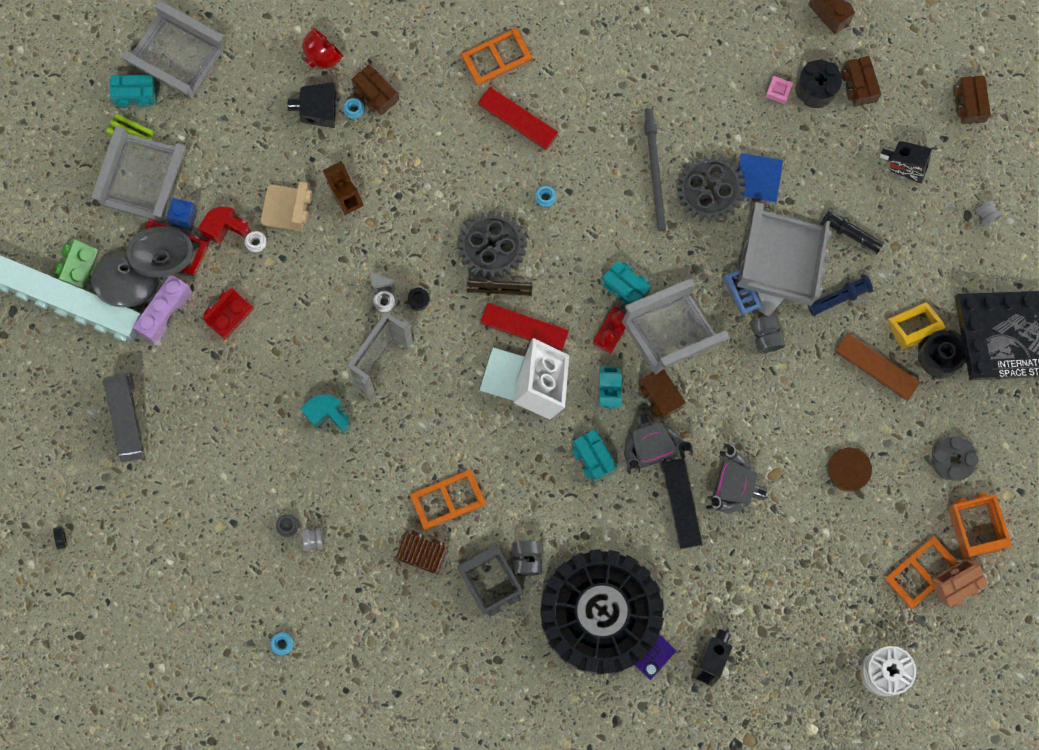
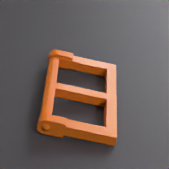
M517 27L466 52L460 53L477 86L533 60ZM513 36L524 57L505 65L494 45ZM489 48L499 69L480 77L470 56Z
M471 469L410 494L424 531L479 507L486 506V500L482 496ZM468 478L477 502L455 510L446 486ZM440 489L450 513L428 522L418 498Z
M935 536L884 579L911 610L934 590L931 582L933 578L915 560L932 545L951 566L950 568L959 564ZM910 564L929 584L915 599H912L894 579Z

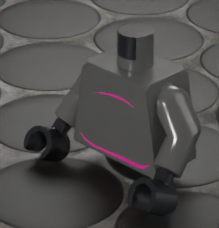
M648 414L636 417L639 429L632 431L631 437L627 439L624 450L628 474H631L632 468H636L638 473H640L641 468L675 458L679 452L681 458H685V451H690L693 454L690 442H685L678 433L669 426H664L662 422L652 425Z
M724 443L723 445L727 447V452L720 451L719 454L720 456L728 457V459L725 458L722 463L713 496H707V499L711 500L712 505H707L706 509H716L729 514L743 510L744 507L750 504L752 497L764 501L767 488L755 485L758 474L754 472V468L736 451L733 444Z

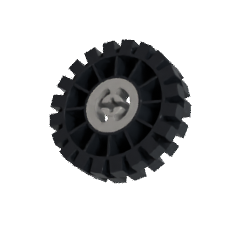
M601 549L590 550L588 553H579L573 556L569 561L561 564L556 572L551 575L543 592L540 605L541 626L552 651H555L559 658L567 665L569 664L575 667L576 670L584 673H593V675L615 674L631 668L640 662L656 644L664 621L663 599L660 597V588L656 580L653 581L650 576L651 573L644 565L641 567L636 563V559L629 555L623 556L620 552L608 550V552L601 551ZM596 596H605L607 598L606 601H598L595 605L600 609L605 607L607 609L605 613L609 617L613 613L611 605L615 604L617 606L618 618L613 625L607 628L597 626V623H605L609 618L605 615L599 617L597 615L598 609L594 606L591 610L592 619H588L586 616V605L589 600Z

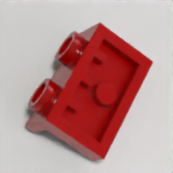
M231 287L229 290L221 293L219 301L214 306L211 305L206 309L202 319L207 326L226 340L254 310V307Z

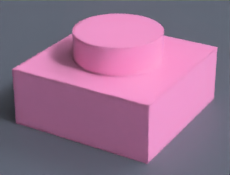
M773 76L766 98L785 104L793 83Z

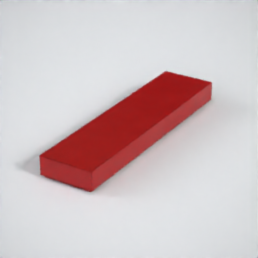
M489 87L478 101L480 107L546 151L558 136V131L492 87Z
M488 302L480 321L481 325L528 341L534 338L561 352L569 334L567 329Z

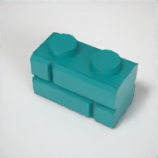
M150 74L110 76V100L114 106L128 108L129 105H137L141 108H147L150 105L156 104L157 82L155 77Z
M618 260L602 277L600 283L626 305L645 298L651 290L650 282L642 275L638 277L632 272L633 268L628 263H621Z
M596 429L572 442L573 448L570 449L576 461L580 459L584 467L581 470L587 480L591 478L592 482L595 483L617 470V465Z

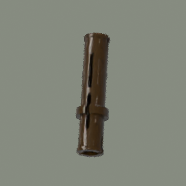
M487 278V281L468 279L467 293H486V296H491V294L532 296V282L491 281L489 278Z

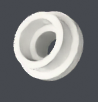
M253 231L245 238L246 248L251 252L257 253L266 247L267 240L261 232ZM254 240L260 241L258 245L252 244Z
M380 291L374 296L373 304L378 311L388 312L394 307L395 299L390 292ZM386 299L388 300V303L386 305H381V300Z

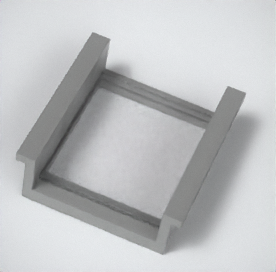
M159 0L155 6L157 17L132 54L124 51L121 59L192 99L223 52L224 45L222 40L224 35Z
M116 126L91 198L97 200L104 207L162 223L163 214L183 155L186 152V146L177 143L176 147L144 139L130 135L124 128Z
M691 278L625 306L627 312L622 323L655 375L665 368L715 346H720L722 342L730 338L725 330L715 334L690 296L695 286Z
M387 312L347 365L354 379L351 384L363 391L370 402L376 394L368 373L392 340H395L409 349L413 343L409 321L405 319L402 323Z

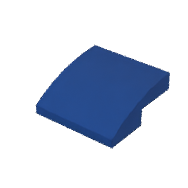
M741 153L738 171L743 172V176L740 179H745L746 183L743 185L746 188V192L741 194L748 198L777 202L783 160Z

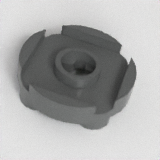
M959 436L942 440L933 450V468L945 480L962 481L975 471L979 461L974 447ZM950 454L958 455L960 463L957 464L955 462L952 464L950 462Z

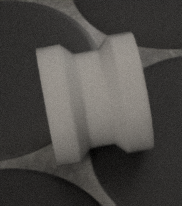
M994 201L987 202L975 210L976 215L981 217L983 226L989 225L1002 217L1001 212L996 210V203Z
M321 527L313 531L303 529L305 552L313 548L323 550Z

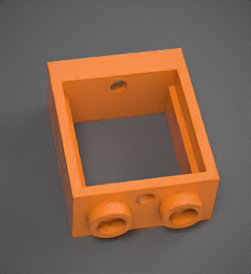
M987 492L974 496V500L967 501L966 498L953 501L954 505L948 508L963 560L1004 550L1012 546L996 494L988 496ZM986 505L997 540L970 547L959 511Z

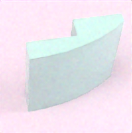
M493 347L479 391L514 401L515 385L525 357Z

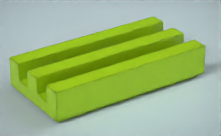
M117 113L114 116V121L112 120L110 123V128L106 129L107 134L111 136L116 126L124 128L130 135L151 140L154 135L152 130ZM119 122L146 134L147 137L119 124ZM129 142V143L135 144V145H132V146H134V147H136V148H138V149H140V150H142V151H145V149H146V148H143V147H144L143 145L136 144V143H133V142Z

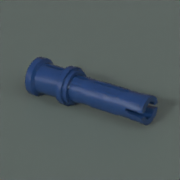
M862 275L861 279L852 283L847 282L842 289L816 300L812 306L808 305V309L812 316H816L847 300L854 301L858 296L866 292H873V286L866 275Z

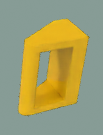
M927 302L887 319L902 350L923 342L934 332L943 331L946 328L943 321ZM925 312L931 324L928 327L906 335L898 325L900 322Z

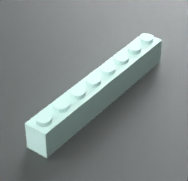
M0 256V291L16 293L15 296L23 301L33 300L35 305L46 310L48 307L55 309L54 312L65 318L67 315L74 317V321L81 325L91 324L95 330L106 334L108 331L114 334V338L122 342H126V340L134 342L137 332L133 329V326L141 316L139 312L127 307L109 305L93 293Z

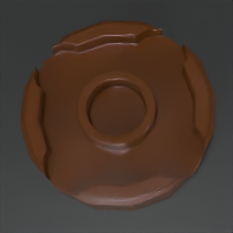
M847 447L838 450L831 456L827 465V474L835 487L842 491L853 492L861 489L868 483L872 475V465L864 452L857 448Z

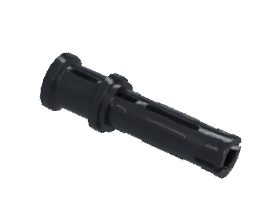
M831 207L820 223L824 225L826 221H830L829 227L836 230L838 235L843 233L878 254L880 248L873 244L881 248L884 244L883 241L849 223L848 217L843 218L833 212Z

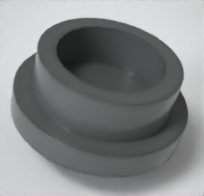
M288 514L281 516L276 522V530L283 537L293 536L299 527L297 519Z

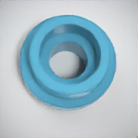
M351 98L344 103V114L350 119H357L364 113V104L359 99ZM352 107L358 108L355 112L350 111Z
M549 186L540 187L536 191L535 200L542 207H550L556 201V192ZM548 195L550 198L548 200L542 199V196Z
M284 632L275 634L270 642L272 651L281 656L290 653L293 648L292 637ZM285 640L286 646L279 648V641Z

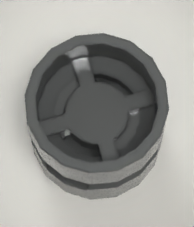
M767 316L751 322L752 332L754 336L758 337L755 343L759 354L774 352L786 346L783 334L778 332L780 330L778 316Z
M513 542L512 555L516 558L513 561V574L515 576L542 574V561L538 559L541 555V542Z

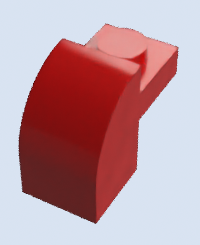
M226 206L217 207L209 211L198 228L201 236L218 244L222 243L228 230L244 238L251 233L248 222L240 217L236 218L237 215L234 209Z

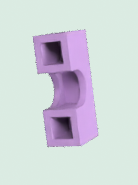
M173 275L169 276L133 326L137 334L156 345L168 329L167 321L170 315L177 308L181 310L193 292L189 285Z

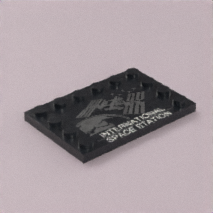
M1039 291L963 293L954 296L969 381L1039 377Z

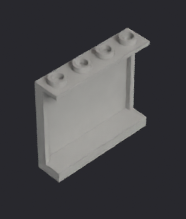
M756 202L749 215L737 287L812 306L816 299H820L822 294L820 281L823 280L825 275L823 262L826 261L829 251L826 249V244L829 242L832 232L829 230L830 221H826L824 226L811 224L763 211L764 204Z

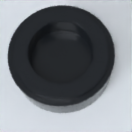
M414 288L409 292L408 303L412 309L423 310L429 305V294L425 289Z
M62 526L53 528L57 550L65 549L67 547V540L64 528Z

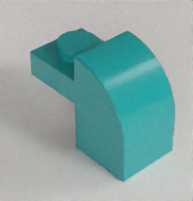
M599 367L598 406L608 409L622 407L621 367Z
M317 395L300 407L301 412L316 429L329 418L343 434L350 429L347 423L350 419L342 410L338 412L343 407L341 401L332 395Z

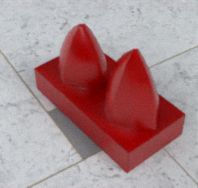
M613 306L592 344L612 354L626 330L622 323L626 312Z

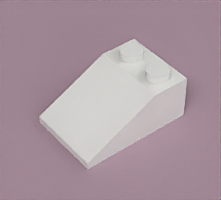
M533 338L515 385L513 403L547 419H552L565 408L569 355Z

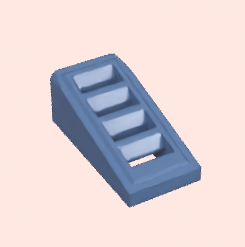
M739 270L722 278L741 315H744L762 307L756 291L748 289L737 291V283L734 284L733 282L734 279L738 278ZM749 293L750 296L743 299L740 298V295ZM750 300L753 301L754 304L744 307L743 303Z

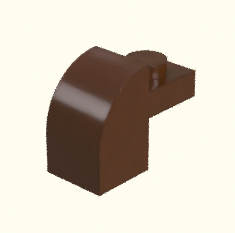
M342 161L322 170L329 189L344 215L364 206Z

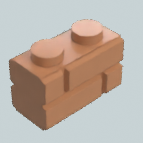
M967 558L931 579L939 600L949 608L960 605L963 599L970 595L979 594L981 589L988 585L980 565L971 558Z

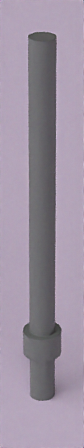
M649 108L644 110L646 121L644 131L648 139L657 230L665 231L666 225L656 143L657 125L654 124L653 109Z

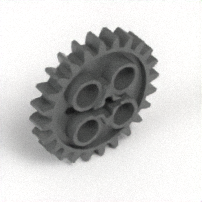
M712 154L711 160H708L706 155H704L701 162L698 158H695V165L688 163L689 171L682 169L685 177H678L679 182L682 183L676 185L677 190L681 191L677 193V197L682 199L679 202L680 205L685 206V213L692 211L691 218L699 215V222L704 217H707L708 223L714 217L718 223L719 216H723L727 220V213L729 212L734 215L733 207L740 209L741 206L738 201H744V196L741 193L746 192V188L743 187L746 183L745 179H740L743 176V172H736L738 165L735 164L731 167V159L724 162L722 155L718 160L715 159L714 154ZM713 172L722 173L719 178L711 177ZM702 173H706L712 188L715 189V194L721 202L719 205L716 203L711 190L708 189L707 182ZM695 181L702 182V185L700 187H692V184ZM725 189L731 191L730 195L726 197L720 195L721 191ZM704 199L712 201L708 206L701 205V202Z
M490 211L487 217L481 212L480 219L474 215L473 223L466 221L467 228L461 227L463 235H458V240L461 243L457 244V249L461 250L458 252V256L464 257L462 265L469 263L467 271L475 269V276L481 272L483 273V279L487 277V274H490L491 279L494 280L495 274H498L502 279L503 272L511 275L510 268L518 269L516 262H523L521 256L526 255V250L522 248L527 246V242L521 241L525 239V233H520L522 230L521 226L515 227V219L509 222L508 214L501 218L500 211L496 216H493L492 211ZM498 228L501 232L494 235L490 233V230ZM474 239H481L483 241L480 245L471 243ZM488 243H491L492 245L496 244V247L493 248L492 246H488ZM509 245L512 247V250L504 252L501 250V247ZM491 256L494 258V261L486 263L483 261V258Z

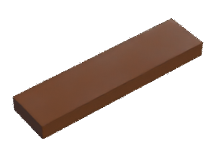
M847 333L835 350V353L906 401L910 399L921 383L849 333Z

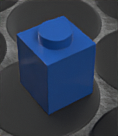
M172 198L166 218L171 226L192 231L197 209L193 202Z

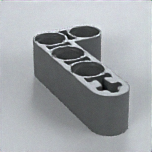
M131 372L108 376L104 378V386L120 461L128 462L143 459L145 453L132 393L135 391L133 376Z

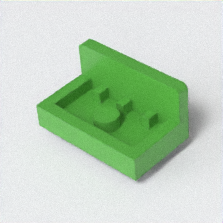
M75 239L65 243L61 250L62 260L56 264L53 271L55 278L83 289L98 249Z

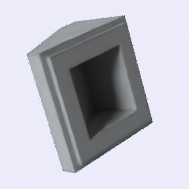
M370 273L375 294L380 291L395 289L393 279Z

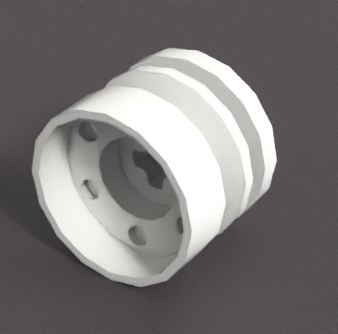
M887 646L872 651L864 658L861 664L860 676L864 686L871 693L877 696L889 697L906 692L913 685L916 678V666L913 658L907 651L899 647ZM891 667V670L895 671V674L890 675V672L887 671L886 668Z

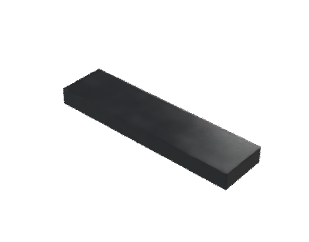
M684 458L662 462L680 550L702 546Z

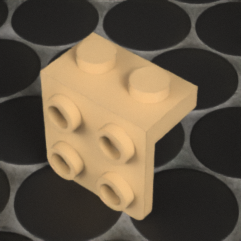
M299 182L298 189L269 185L266 191L261 224L268 227L303 232L304 224H307L308 221L307 206L312 200V191H310L308 183Z

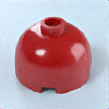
M315 28L309 31L303 39L302 50L306 56L304 61L312 68L315 66L320 69L333 68L344 57L333 43L331 44L327 37Z

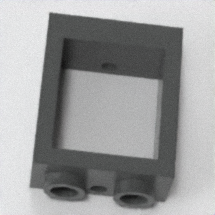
M498 545L457 566L483 616L488 614L491 617L500 612V607L506 603L511 606L521 600L520 596L523 595V590ZM497 558L514 592L485 607L468 573Z

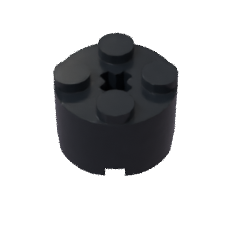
M814 60L804 66L796 81L795 92L797 97L806 106L823 108L834 100L842 84V77L837 64L825 60Z
M939 330L934 332L922 344L918 354V361L929 375L937 379L950 377L966 363L962 337L959 333L952 330Z

